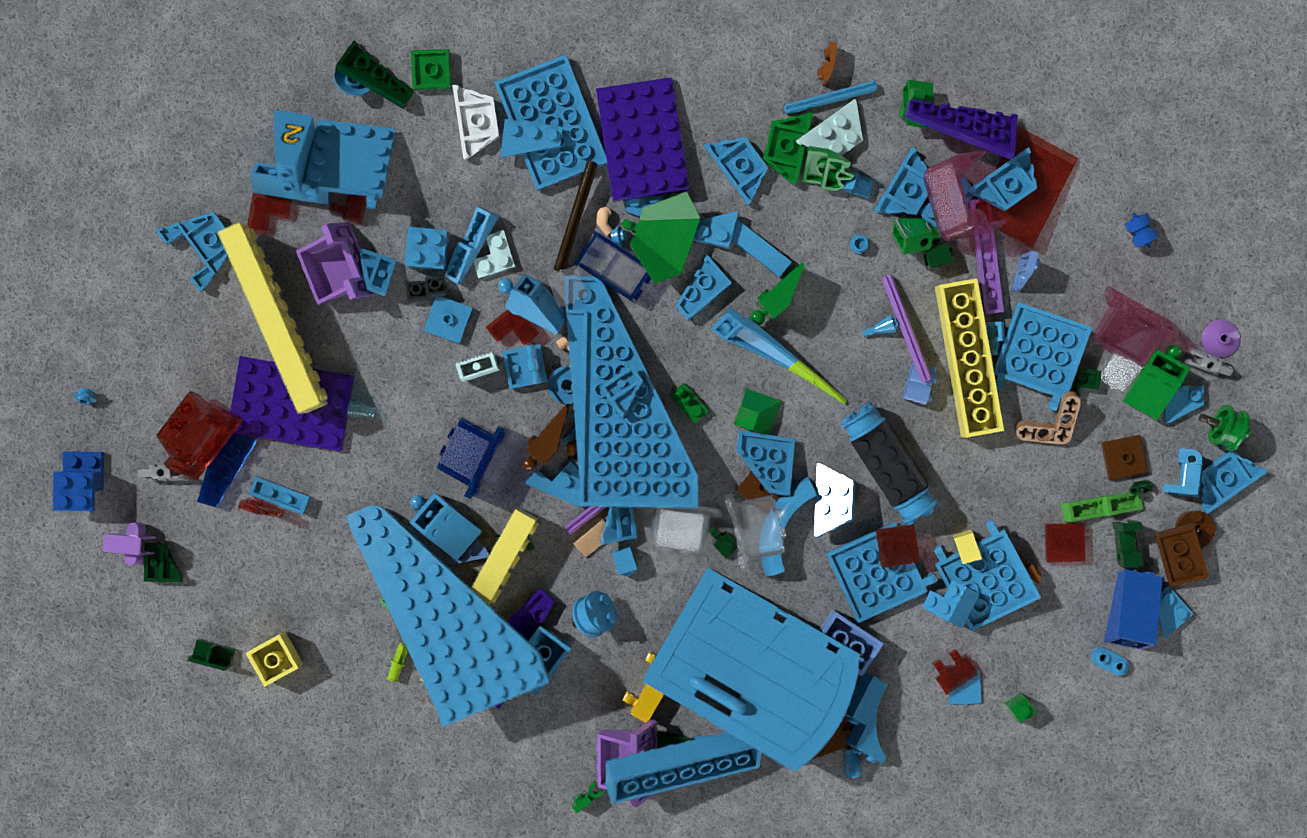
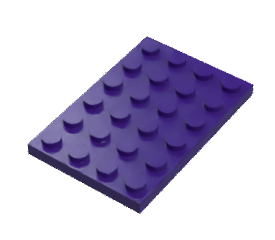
M672 77L596 88L613 202L689 191Z
M240 356L227 432L342 451L355 376L313 369L320 377L318 383L321 389L324 388L327 393L328 399L326 401L328 404L309 413H298L276 362Z

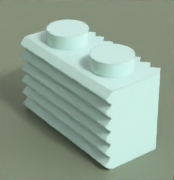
M492 352L471 358V360L468 359L467 361L464 360V362L456 363L461 382L500 371L496 356Z

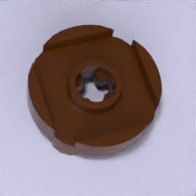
M1196 510L1184 512L1177 519L1175 527L1193 523L1194 526L1198 525L1197 537L1202 549L1212 541L1217 527L1213 523L1212 518L1205 512Z

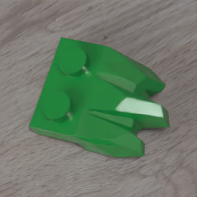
M808 147L802 182L821 184V189L837 191L845 188L841 180H851L855 175L853 171L848 169L851 162L827 148Z

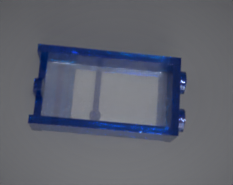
M597 231L593 232V237L584 246L579 258L574 261V265L597 278L630 302L634 299L638 300L643 293L641 288L644 283L648 285L651 281L649 274L639 259Z

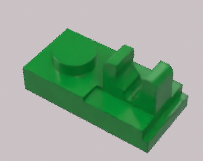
M684 383L669 395L694 424L709 412Z

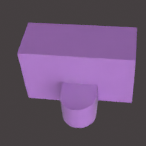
M130 523L127 527V534H104L103 552L125 554V562L128 565H138L143 562L144 555L154 554V552L141 550L142 539H155L156 537L145 536L146 527L143 523Z

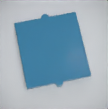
M963 668L959 671H948L950 705L964 704V706H967L968 704L981 703L980 670H966Z

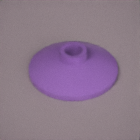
M1215 320L1209 323L1202 333L1204 349L1209 354L1219 358L1233 354L1240 343L1238 329L1227 320ZM1222 335L1226 337L1225 342L1221 340Z

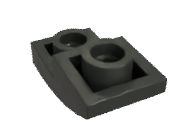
M444 276L425 277V281L406 282L408 303L445 296Z

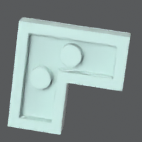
M504 230L489 234L486 240L491 254L476 258L473 262L478 278L515 268Z

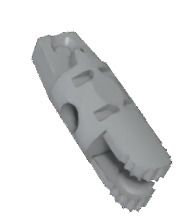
M1189 347L1188 351L1198 356L1197 361L1188 357H1184L1182 360L1183 363L1215 375L1222 373L1231 376L1234 371L1231 366L1225 364L1226 360Z
M188 463L149 464V469H138V477H149V481L189 480V475L176 476V468L186 469L188 468Z

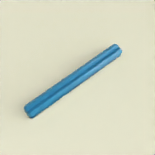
M870 81L786 104L784 110L786 115H791L877 91L876 81Z

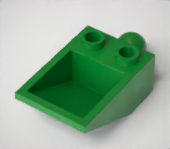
M803 263L799 264L771 291L766 289L757 297L759 301L756 305L760 310H755L751 313L750 319L753 322L761 325L765 321V316L772 321L789 306L805 266Z
M1170 345L1166 350V354L1158 349L1151 351L1122 402L1148 417L1158 420L1190 370V367L1176 360L1182 355L1181 347Z

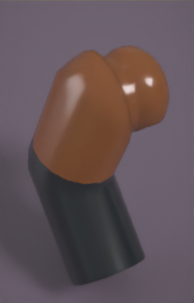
M574 439L567 444L568 459L579 469L577 441Z

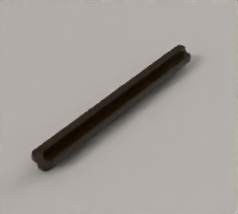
M590 160L586 163L554 265V270L558 272H564L598 166L596 162Z

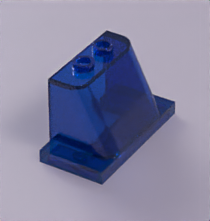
M461 417L456 428H452L447 437L450 439L448 445H444L439 455L442 457L437 469L467 485L468 488L464 496L473 499L508 428L499 425L496 431L493 432Z

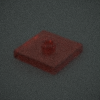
M1085 523L1045 524V562L1085 561Z
M914 524L875 530L881 568L920 562Z

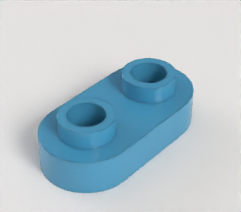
M1097 647L1091 653V660L1094 664L1115 675L1121 676L1128 671L1129 664L1127 660L1104 647ZM1104 654L1105 658L1101 661L1100 656ZM1121 663L1122 667L1117 669V664Z

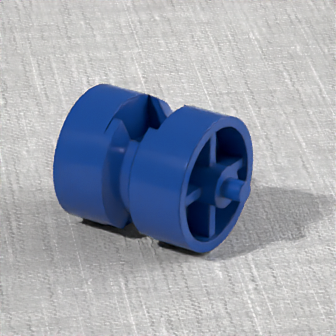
M1135 212L1132 213V220L1124 225L1129 233H1134L1132 242L1135 248L1142 245H1147L1148 248L1152 247L1150 243L1158 238L1159 235L1156 229L1149 227L1151 224L1149 214L1145 213L1139 216Z

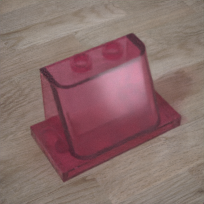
M1109 285L1105 289L1106 304L1109 307L1094 331L1092 340L1101 344V347L1107 352L1113 351L1118 354V357L1123 361L1128 362L1129 360L1143 368L1165 338L1173 342L1177 339L1178 333L1175 323Z

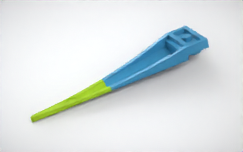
M730 307L712 326L711 330L725 341L747 349L788 369L841 403H847V400L749 317L744 318L739 312Z

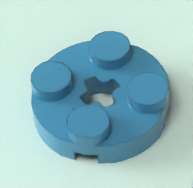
M560 367L550 375L548 391L555 401L562 404H573L572 389L563 390L562 388L564 380L572 382L571 367Z

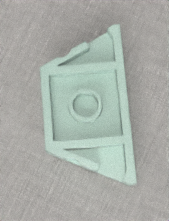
M855 99L796 142L806 147L827 148L841 156L863 141L857 101Z

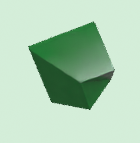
M746 388L734 425L760 434L770 435L782 401Z

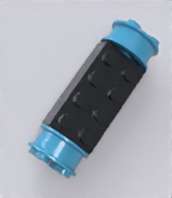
M868 402L857 411V414L854 411L847 415L841 421L840 427L846 429L852 446L893 509H897L903 518L902 523L911 525L922 514L927 516L932 513L939 500L933 498L928 490L930 488L928 481L888 419L880 416L875 408L877 406L876 403Z

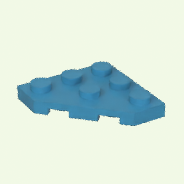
M738 431L736 452L769 494L789 496L795 439Z

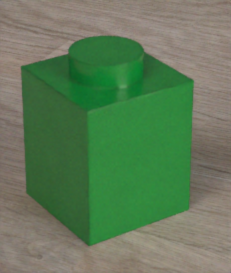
M1021 693L1004 703L1014 719L1020 724L1036 714L1027 698Z

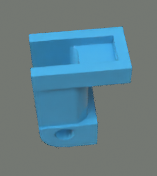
M1180 448L1178 463L1181 465L1179 485L1164 484L1163 492L1165 494L1199 498L1203 458L1197 450ZM1191 458L1196 459L1193 463L1189 462Z

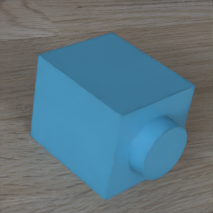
M627 546L612 551L618 574H623L624 577L634 574V570H637V565L631 547Z

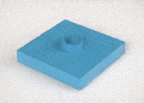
M444 297L435 298L424 331L461 344L473 308Z

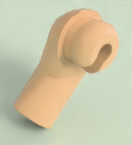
M603 207L597 212L596 224L607 237L613 230L607 223L611 210L608 207Z

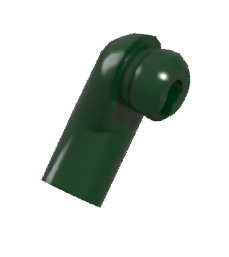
M1149 480L1137 481L1132 484L1129 491L1132 495H1137L1141 489H1143L1144 493H1148L1153 490V486Z

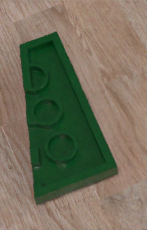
M353 40L337 62L335 69L404 109L411 99L413 91L396 76H391L387 73V69L382 64L378 65L372 59V55L367 51H362L358 47L359 44Z

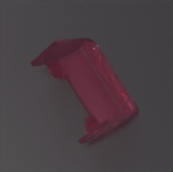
M986 150L958 154L930 166L923 174L938 232L945 241L993 233L1007 223L1006 219L988 223L983 211L978 209L969 210L959 175L966 173L970 169L971 164L976 163L986 154Z

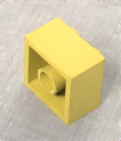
M286 631L246 652L264 687L303 665Z

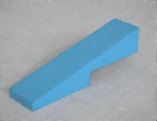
M476 207L463 242H457L444 277L457 284L462 283L498 220L499 215L485 208Z
M737 221L732 241L779 278L792 262L742 222Z

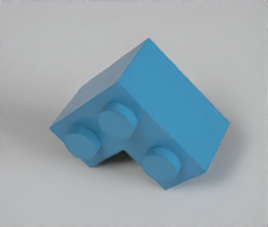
M952 580L945 596L930 590L922 608L949 623L963 628L979 593Z

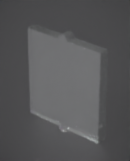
M576 266L565 270L560 269L559 272L546 277L558 308L571 303L575 304L576 301L588 297Z
M1114 352L1102 370L1100 382L1109 385L1111 389L1115 388L1127 393L1141 372L1143 365L1131 360L1130 357H1124Z

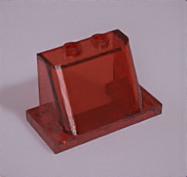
M190 390L156 434L169 455L164 462L165 467L198 480L241 424L242 418L212 403H208L199 394Z

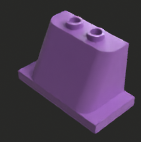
M350 222L325 224L321 227L324 237L296 251L317 305L325 304L347 294L350 300L376 294L366 290L359 256L360 246Z
M649 720L635 731L604 729L597 734L596 768L598 770L599 788L607 790L606 761L657 749V721ZM652 795L630 800V806L638 807Z

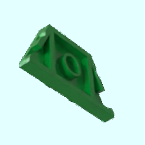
M812 112L771 122L763 161L793 186L797 185L805 146L798 144L796 141L809 132L813 116Z

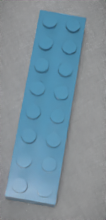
M723 732L722 734L706 736L701 739L689 740L684 743L651 749L647 752L606 761V788L612 804L760 768L762 752L730 733Z

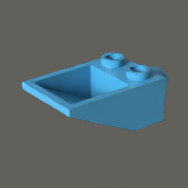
M526 274L522 276L515 286L507 278L499 282L498 288L501 293H511L505 305L506 309L557 335L567 320L566 311L542 282Z
M434 493L427 502L421 495H415L410 500L411 507L420 511L409 523L456 561L463 556L483 532L437 493ZM439 505L444 506L442 509L438 510ZM430 519L431 522L426 525V521Z

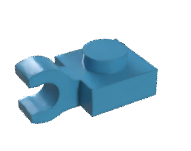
M1004 322L985 323L991 355H999L1001 350L999 341H1005Z

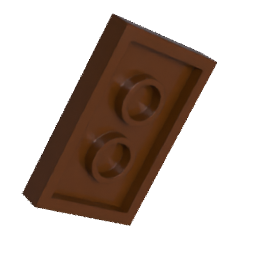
M1193 523L1154 533L1170 587L1209 578Z

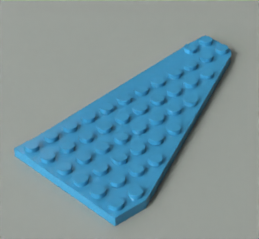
M371 505L346 516L352 534L433 701L442 727L551 682L540 652L389 511L381 506Z

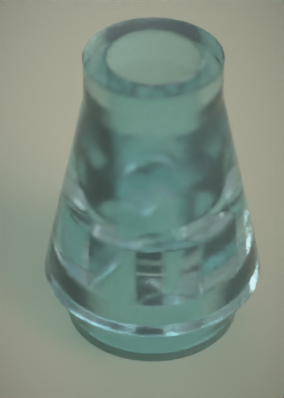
M356 399L355 401L350 400L347 415H350L351 418H374L376 407Z

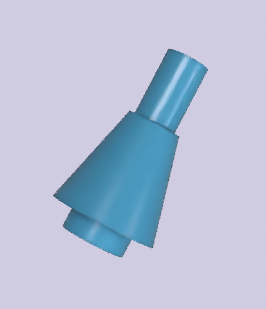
M889 315L873 327L862 331L864 337H868L876 333H896L895 329L899 328L896 318H891V315Z

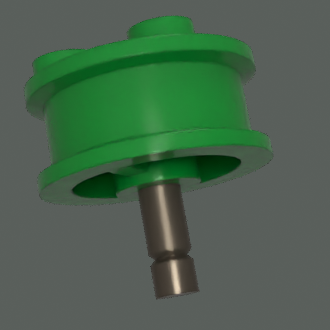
M1224 405L1220 408L1214 418L1201 413L1198 419L1211 425L1208 433L1209 442L1213 445L1221 444L1228 451H1235L1243 439L1249 436L1251 431L1249 428L1250 417L1248 412L1235 411L1230 405Z

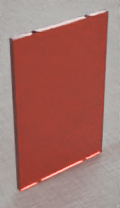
M1017 126L1015 155L1013 158L1028 147L1030 148L1031 165L1033 164L1037 189L1006 211L980 199L971 216L1016 239L1018 242L1033 248L1078 158ZM1001 157L995 170L1010 161V159Z

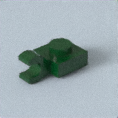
M714 526L708 530L716 539L713 546L725 559L740 547L727 531L722 535Z

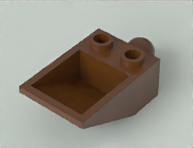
M564 406L538 437L535 435L527 442L526 445L529 447L526 451L532 456L526 457L522 462V467L525 471L533 472L537 468V461L545 465L559 450L569 411L567 406Z

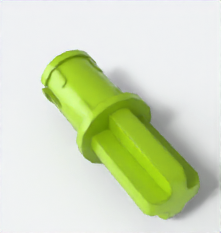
M403 643L398 645L394 659H391L392 664L386 679L392 682L399 681L402 668L406 665L404 662L408 649Z

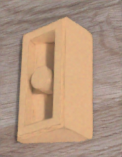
M604 519L573 543L585 557L602 545L600 541L606 523Z

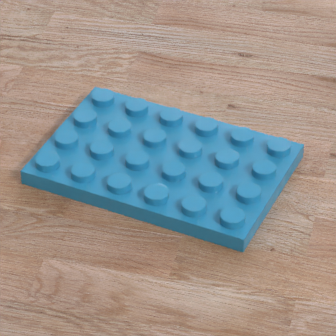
M566 54L494 82L509 120L563 127L561 147L523 154L537 191L582 174L588 160L596 162L598 164L597 167L607 164L606 155Z

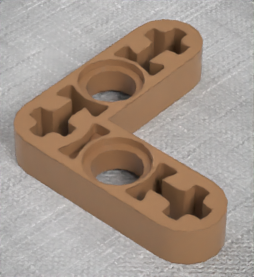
M1071 391L1066 392L1062 396L1055 424L1032 421L1018 422L1015 426L1017 438L1024 441L1052 444L1068 443L1071 440L1081 405L1078 394ZM1071 399H1074V401H1072L1070 404L1071 409H1069V404L1067 401H1071ZM1064 415L1072 416L1067 422L1061 420ZM1062 427H1064L1065 434H1063L1062 437H1059V435H1061L1063 431ZM1042 429L1048 430L1045 436H1039L1038 432Z

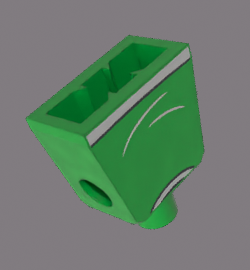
M896 218L893 222L892 236L902 254L929 250L932 247V240L941 237L940 227L930 228L927 221L923 218Z

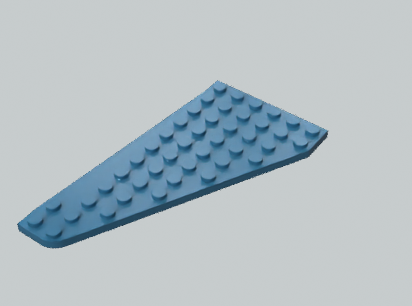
M565 276V303L580 479V507L698 508V475L604 284L592 276ZM633 365L642 378L643 383L624 417L620 418L600 389V386Z

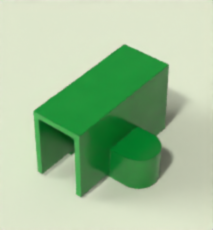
M908 80L902 89L903 103L899 109V118L906 119V125L929 128L905 118L907 103L910 99L928 101L934 104L933 83Z

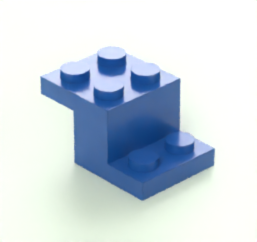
M63 451V471L53 472V511H95V491L103 490L104 452Z

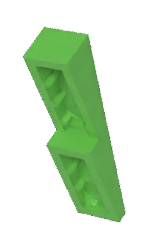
M1125 492L1061 503L1064 522H1075L1143 509L1140 492L1137 495Z

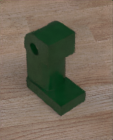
M1132 519L1127 520L1128 523L1113 521L1118 565L1122 568L1143 566L1142 551H1138L1136 530H1143L1142 522Z

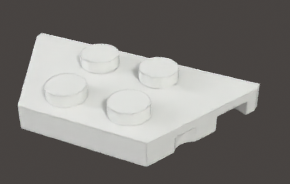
M452 85L463 159L467 160L500 137L494 98L491 96L482 95L476 91L461 88L458 85Z

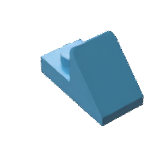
M851 170L855 176L851 180H841L845 188L840 190L869 198L875 179L859 175V171Z

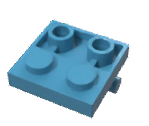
M541 344L502 351L509 389L548 382Z

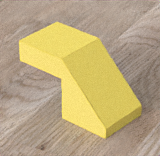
M972 530L953 535L962 564L982 559Z

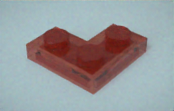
M253 193L247 226L253 229L255 233L267 235L270 216L289 219L292 200Z
M506 310L485 327L496 342H499L513 331L525 346L539 335L529 320L511 313L510 310Z

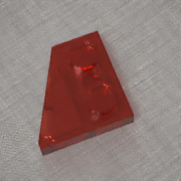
M254 496L240 500L238 506L240 509L258 515L273 516L274 514L283 517L285 512L284 509L264 503V500Z

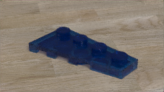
M223 428L218 429L197 502L218 507L258 439Z

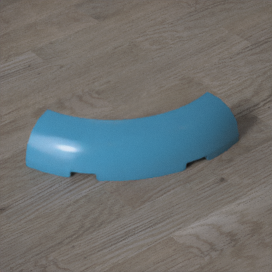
M808 477L791 485L790 495H781L765 518L760 536V558L764 574L767 577L785 571L781 558V541L784 529L793 513L803 503L817 496Z

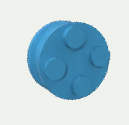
M593 591L577 599L573 605L572 615L574 621H572V625L587 637L595 638L604 632L612 630L618 621L615 605L606 593Z

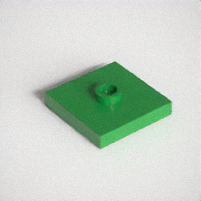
M450 49L411 50L413 90L452 89Z

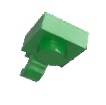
M596 781L590 784L589 792L585 794L580 793L573 799L572 809L576 814L592 803V800L603 794L602 789L599 792L593 791V788L597 785Z

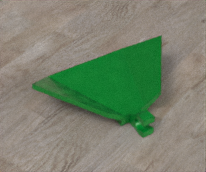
M687 192L642 208L638 224L626 219L623 220L622 227L635 232L630 247L654 284L682 274L687 257L690 254L701 218Z

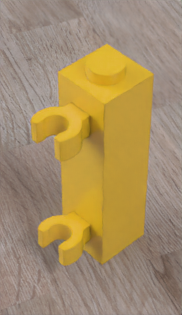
M649 652L645 659L652 664L656 655ZM645 684L638 698L626 691L623 701L633 705L631 715L646 723L650 720L664 694Z

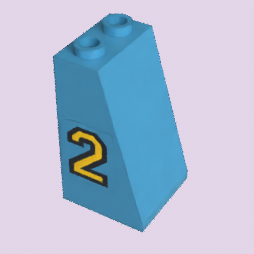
M274 110L275 163L280 191L297 194L301 192L315 136L313 115Z

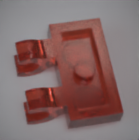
M340 193L348 195L346 205L331 202L329 210L342 213L343 220L362 224L367 205V196Z
M955 649L948 653L955 663L951 668L946 670L939 659L932 663L939 673L935 679L946 695L979 675L967 657L962 660L960 654Z

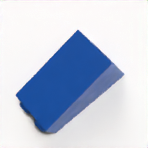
M1125 568V570L1118 572L1104 639L1105 643L1140 650L1156 645L1163 577L1156 576L1154 572L1140 573L1134 568Z

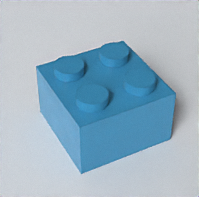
M408 227L405 266L408 268L446 271L450 233L447 230Z

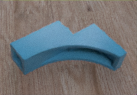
M864 673L854 689L850 704L845 713L849 717L848 721L854 724L845 743L852 746L850 750L859 755L862 753L866 755L865 759L875 764L877 761L884 764L887 757L878 741L876 717L878 706L887 684L873 675Z

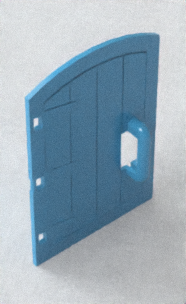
M707 568L642 682L795 772L809 762L823 748L841 723L855 689L860 654ZM724 583L734 588L731 594L722 589ZM775 613L787 618L784 623L774 619ZM828 642L839 648L836 654L826 649ZM706 674L740 693V699H736L704 680ZM697 690L732 710L730 717L695 697L694 695Z

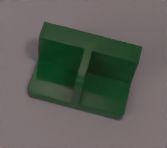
M197 639L193 655L189 656L187 661L225 671L231 667L235 648Z

